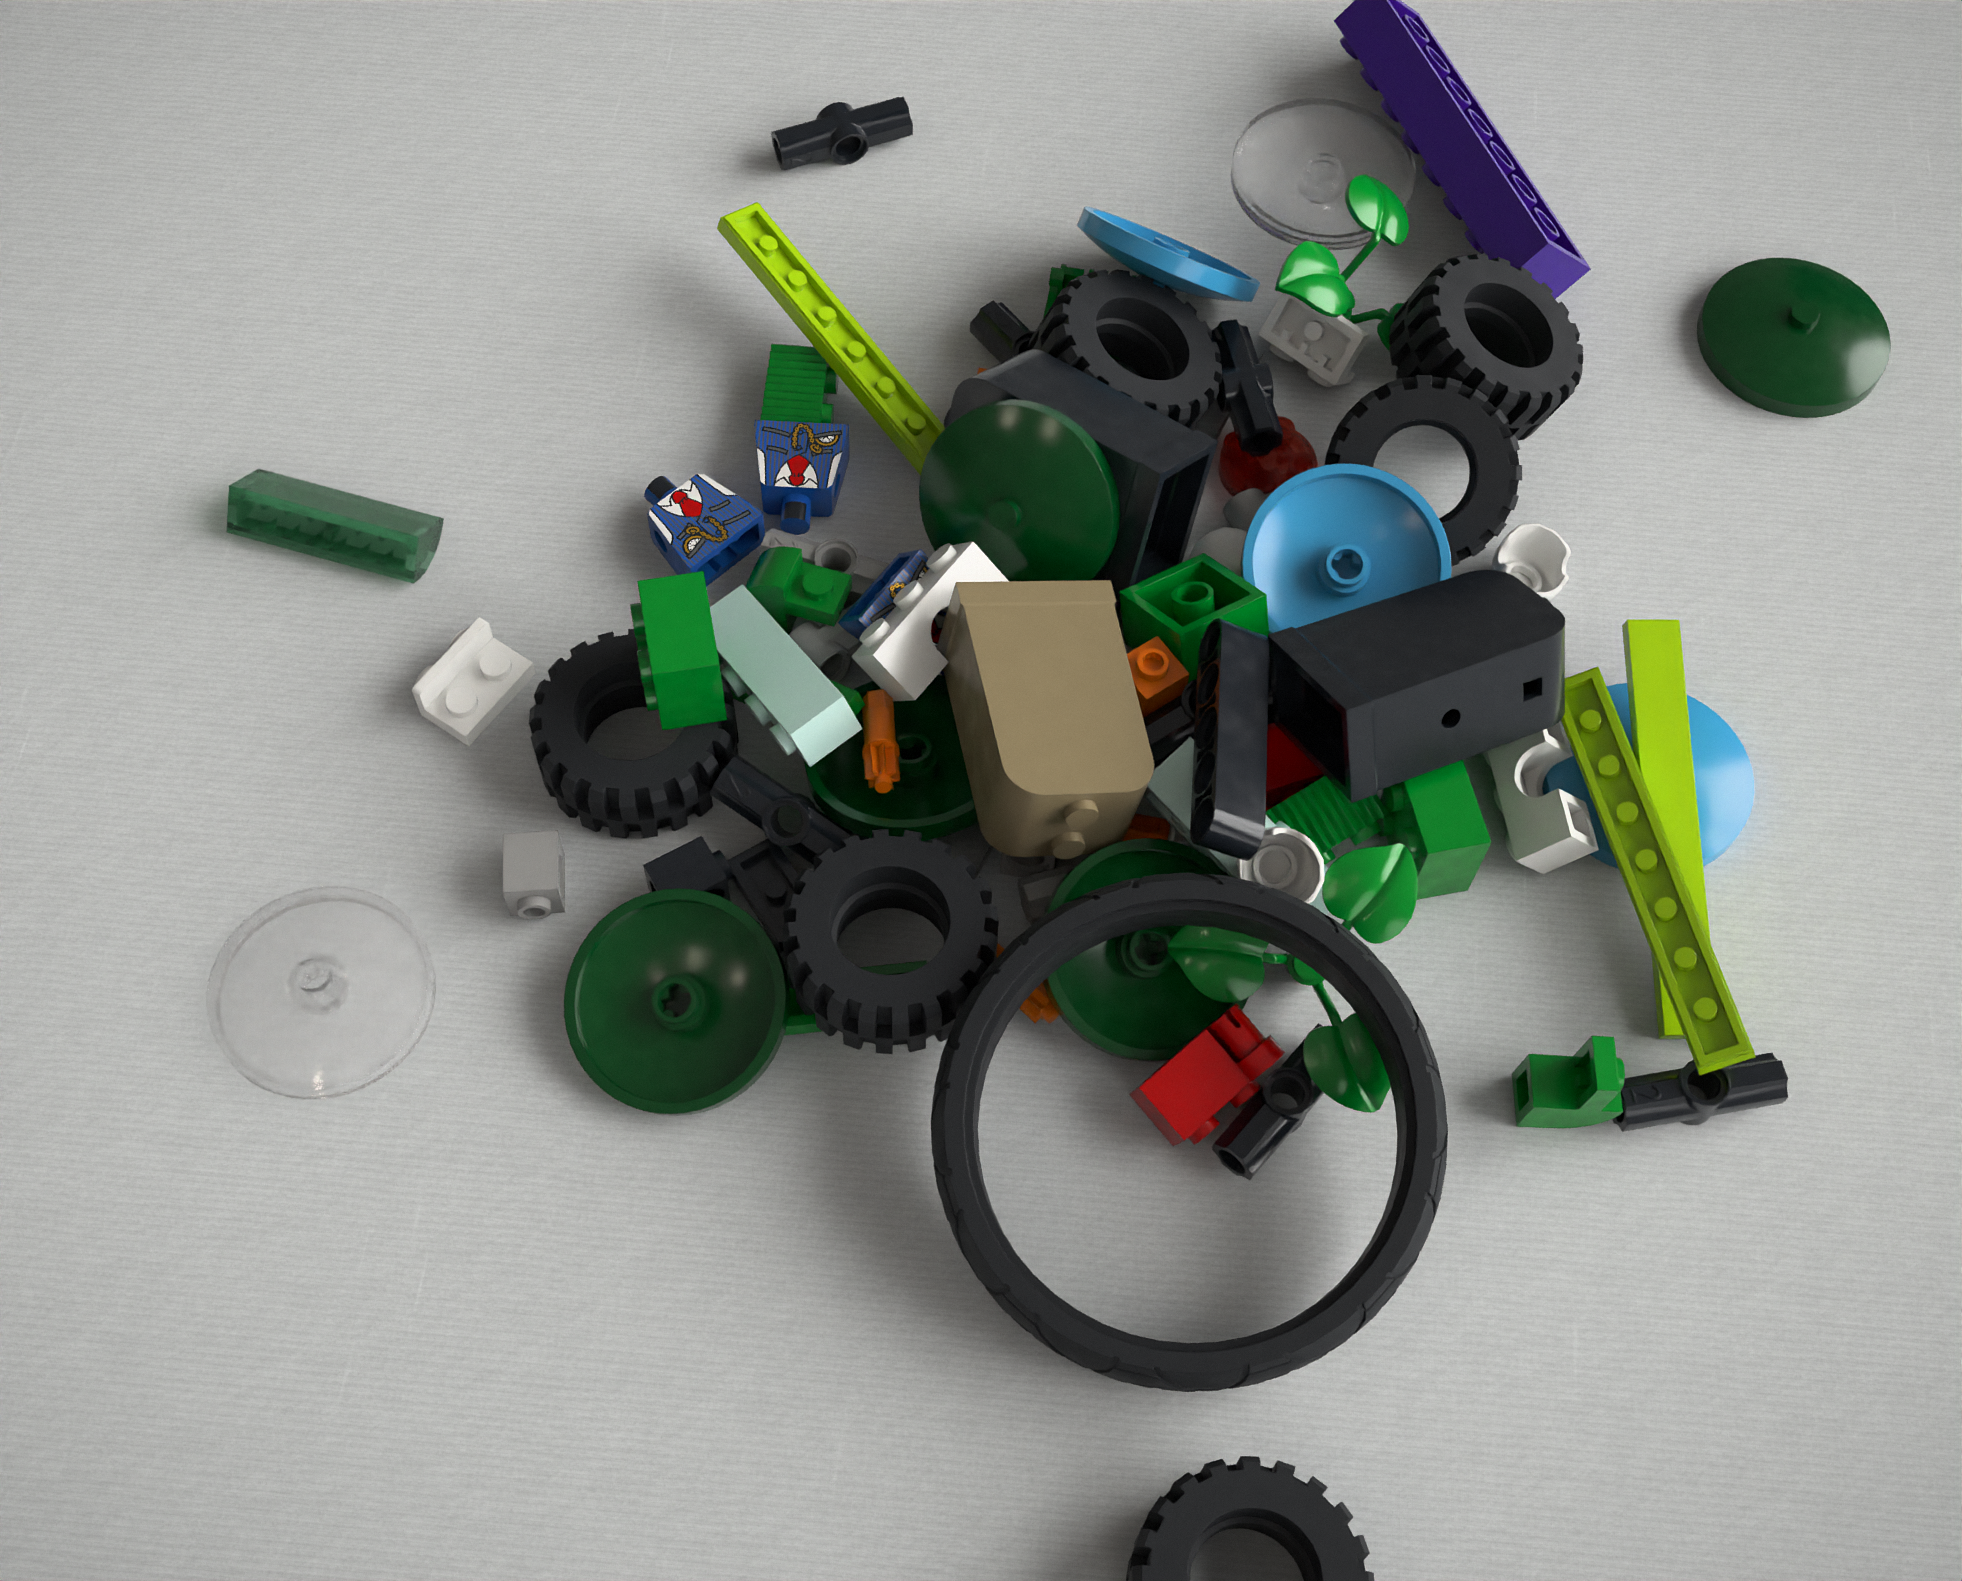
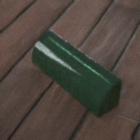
M258 468L229 485L226 532L414 584L425 574L436 553L444 518Z

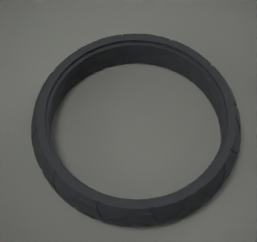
M1173 873L1155 874L1142 878L1123 880L1092 890L1070 902L1064 903L1032 924L1026 931L1014 939L992 962L966 998L953 1023L943 1049L934 1085L931 1113V1145L937 1189L947 1221L950 1223L957 1244L976 1277L982 1282L998 1305L1014 1321L1055 1353L1098 1374L1120 1382L1147 1388L1195 1392L1219 1391L1227 1388L1233 1389L1250 1386L1286 1375L1293 1370L1300 1369L1322 1358L1328 1352L1346 1342L1377 1315L1381 1308L1395 1294L1397 1288L1402 1284L1414 1266L1431 1230L1441 1199L1446 1172L1448 1124L1445 1095L1438 1063L1426 1030L1406 993L1388 968L1379 961L1368 946L1342 924L1320 912L1316 907L1283 891L1269 888L1253 881L1224 875ZM1190 925L1215 927L1239 932L1268 942L1313 968L1341 994L1367 1028L1383 1061L1395 1104L1397 1124L1395 1171L1383 1216L1371 1241L1344 1278L1316 1304L1289 1321L1247 1337L1204 1343L1159 1341L1126 1333L1078 1311L1042 1283L1017 1255L1003 1233L992 1209L983 1179L978 1138L980 1100L986 1073L995 1048L1013 1016L1041 982L1080 953L1109 939L1134 931L1156 927Z

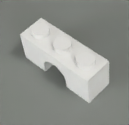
M974 542L956 545L948 543L935 551L926 563L930 569L919 581L915 580L907 584L895 596L893 602L896 607L885 619L880 618L873 622L862 633L860 641L863 644L851 657L881 689H884L893 698V701L916 700L947 665L948 661L936 649L932 641L931 625L934 617L940 610L947 613L955 583L1008 581Z
M1561 721L1548 729L1483 752L1485 760L1492 768L1496 787L1493 790L1494 799L1498 808L1504 814L1508 834L1505 837L1506 846L1516 862L1545 874L1599 850L1586 802L1559 788L1545 795L1542 793L1543 781L1548 771L1557 763L1573 756Z

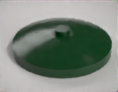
M1794 258L1758 259L1728 271L1709 291L1697 321L1699 348L1704 361L1714 376L1728 390L1742 400L1768 412L1790 417L1817 418L1830 416L1857 405L1875 388L1886 369L1891 351L1887 323L1876 303L1861 287L1828 267Z
M1010 399L994 401L976 407L957 418L942 431L931 446L922 468L919 484L920 511L926 534L935 551L948 543L956 545L974 542L1008 581H1091L1099 573L1112 553L1120 523V500L1114 474L1102 450L1093 438L1071 418L1049 406L1026 400Z
M937 675L916 700L893 701L896 743L899 745L900 781L893 782V789L889 792L879 793L875 790V787L869 788L868 780L865 779L864 759L862 757L864 745L862 709L856 715L862 730L813 766L809 767L804 761L808 786L817 805L834 822L856 834L872 838V830L889 829V836L903 837L904 830L921 832V841L951 835L978 822L945 676ZM871 681L854 690L858 691L861 698L864 699L867 691L880 690L881 688L874 681Z
M1154 838L1126 840L1104 847L1076 864L1056 886L1048 900L1042 917L1064 903L1070 902L1092 890L1123 880L1142 878L1155 874L1173 873L1230 876L1223 872L1213 860L1186 845ZM1185 925L1139 930L1109 939L1080 953L1059 967L1043 981L1047 995L1055 1010L1074 1033L1098 1050L1112 1056L1133 1061L1152 1062L1169 1060L1234 1004L1238 1003L1239 1008L1242 1010L1249 997L1238 1002H1220L1205 996L1194 987L1179 964L1169 954L1167 948L1170 940Z
M680 888L663 889L635 897L621 904L599 921L584 939L573 959L568 972L564 993V1019L569 1042L577 1060L592 1081L614 1099L628 1106L649 1113L670 1116L692 1115L712 1110L732 1101L751 1087L766 1071L782 1043L790 1008L789 982L783 959L772 938L760 923L746 911L718 895L700 890Z

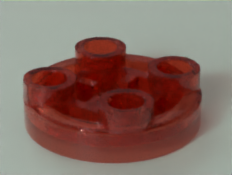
M1278 416L1283 431L1282 445L1274 448L1266 456L1251 457L1248 452L1240 450L1235 431L1226 435L1220 452L1218 472L1224 488L1232 497L1252 488L1260 489L1264 495L1271 493L1290 478L1318 467L1317 457L1312 445L1301 433L1295 430V425L1290 419Z

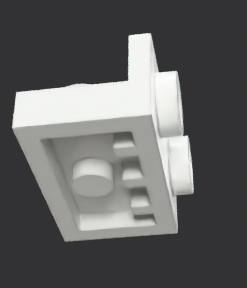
M1281 293L1258 334L1271 343L1269 349L1275 355L1290 362L1297 360L1309 369L1307 375L1312 380L1325 387L1351 382L1355 373L1350 369L1370 337V334L1343 316L1333 318L1323 315L1301 300L1285 293Z
M479 617L468 629H463L456 634L449 649L434 665L427 666L419 674L412 692L421 716L467 746H470L536 674L533 662L495 639L489 623Z

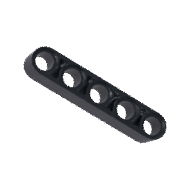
M1215 618L1207 626L1198 651L1190 838L1193 844L1248 861L1258 851L1265 831L1269 639L1266 635L1220 618Z

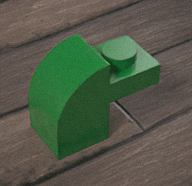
M779 546L767 549L761 553L745 587L789 635L797 617L834 627L852 589V577L846 573L803 562L802 549Z
M1591 1036L1574 1056L1528 1054L1512 1073L1516 1127L1578 1128L1600 1124L1622 1114L1621 1090L1624 1085L1625 1068L1622 1059L1616 1057L1614 1037Z

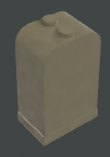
M1111 580L955 583L936 649L948 661L941 671L944 672L980 830L987 842L1004 854L1015 857L1055 856L1058 859H1071L1079 855L1093 854L1104 847L1122 842L1152 778L1154 760L1115 610L1116 598Z

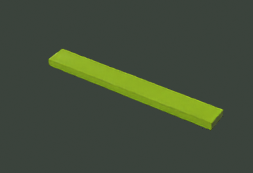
M758 202L720 217L717 230L921 476L926 456L937 437L945 429L944 425Z
M1627 619L1622 625L1633 753L1710 941L1680 621ZM1651 953L1659 1039H1685Z
M1595 667L1565 678V713L1561 723L1698 1073L1702 1075L1755 1058L1754 1049L1600 669Z

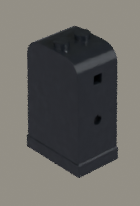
M1032 349L1024 351L964 380L958 385L953 395L951 408L944 419V428L972 409L986 403L1010 399L1026 400L1049 406L1071 418L1093 438L1102 450L1114 474L1118 488L1120 523L1112 553L1105 565L1092 580H1111L1117 602L1120 603V591L1182 563L1218 440L1197 429L1193 431L1041 350Z
M1496 570L1467 572L1298 628L1290 627L1268 635L1275 725L1352 803L1376 795L1378 790L1548 729L1560 722L1565 713V617L1547 598L1541 597L1518 578L1506 572Z

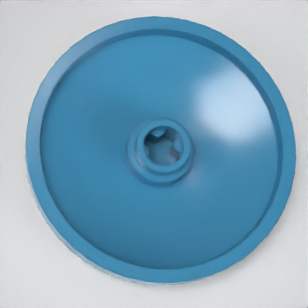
M1085 206L1077 223V227L1113 259L1139 275L1143 274L1153 278V283L1162 288L1166 285L1171 289L1204 298L1252 302L1260 285L1257 279L1226 262L1114 214Z
M1331 464L1312 468L1280 485L1267 497L1255 514L1246 534L1241 555V578L1267 594L1269 634L1290 627L1298 628L1451 578L1452 573L1451 553L1446 533L1438 516L1424 497L1398 477L1377 468L1358 464Z
M1627 683L1606 686L1633 751ZM1687 695L1704 867L1720 857L1733 844L1744 828L1754 801V776L1749 757L1736 733L1716 712L1697 699ZM1573 754L1572 757L1557 763L1548 771L1542 785L1543 794L1545 795L1559 788L1586 802L1599 850L1589 855L1618 869Z

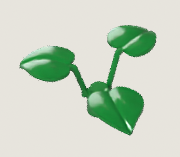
M1364 174L1354 177L1348 183L1345 191V202L1355 222L1364 230L1372 232L1369 242L1341 274H1339L1336 258L1327 248L1314 241H1305L1299 244L1284 261L1277 278L1275 290L1301 300L1323 315L1333 318L1343 316L1353 324L1373 319L1381 320L1377 327V333L1389 351L1391 346L1389 344L1390 326L1394 322V316L1404 303L1395 304L1390 308L1389 312L1384 308H1379L1352 315L1355 299L1345 282L1379 244L1381 238L1394 247L1403 243L1408 235L1409 223L1404 206L1395 193L1379 180Z
M1403 844L1367 847L1347 852L1336 859L1325 873L1322 884V897L1327 910L1333 916L1343 919L1342 925L1349 931L1354 927L1359 936L1367 942L1380 944L1397 936L1409 923L1416 906L1418 894L1417 871L1409 849ZM1185 925L1174 935L1167 946L1169 954L1179 964L1194 987L1213 1000L1232 1003L1242 1001L1253 995L1264 981L1265 969L1263 963L1284 964L1287 973L1295 981L1303 985H1312L1332 1026L1317 1027L1307 1034L1304 1040L1303 1058L1308 1074L1320 1090L1347 1108L1373 1113L1381 1108L1391 1086L1380 1053L1356 1012L1346 1017L1343 1021L1341 1020L1323 985L1325 979L1313 968L1288 952L1279 954L1266 953L1265 950L1268 947V942L1239 932L1215 927Z

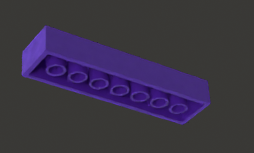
M1354 0L1334 20L1343 34V37L1339 40L1340 44L1352 58L1360 60L1363 68L1359 71L1362 78L1375 91L1379 90L1384 97L1380 102L1382 109L1393 121L1400 122L1404 128V131L1400 134L1401 138L1415 154H1421L1426 162L1421 166L1423 172L1437 187L1441 186L1447 194L1443 202L1447 209L1458 220L1463 219L1469 228L1464 233L1469 243L1479 253H1485L1489 260L1500 257L1510 261V266L1516 269L1523 267L1532 273V278L1539 284L1544 282L1553 291L1551 295L1554 299L1559 297L1591 268L1420 14L1401 0Z

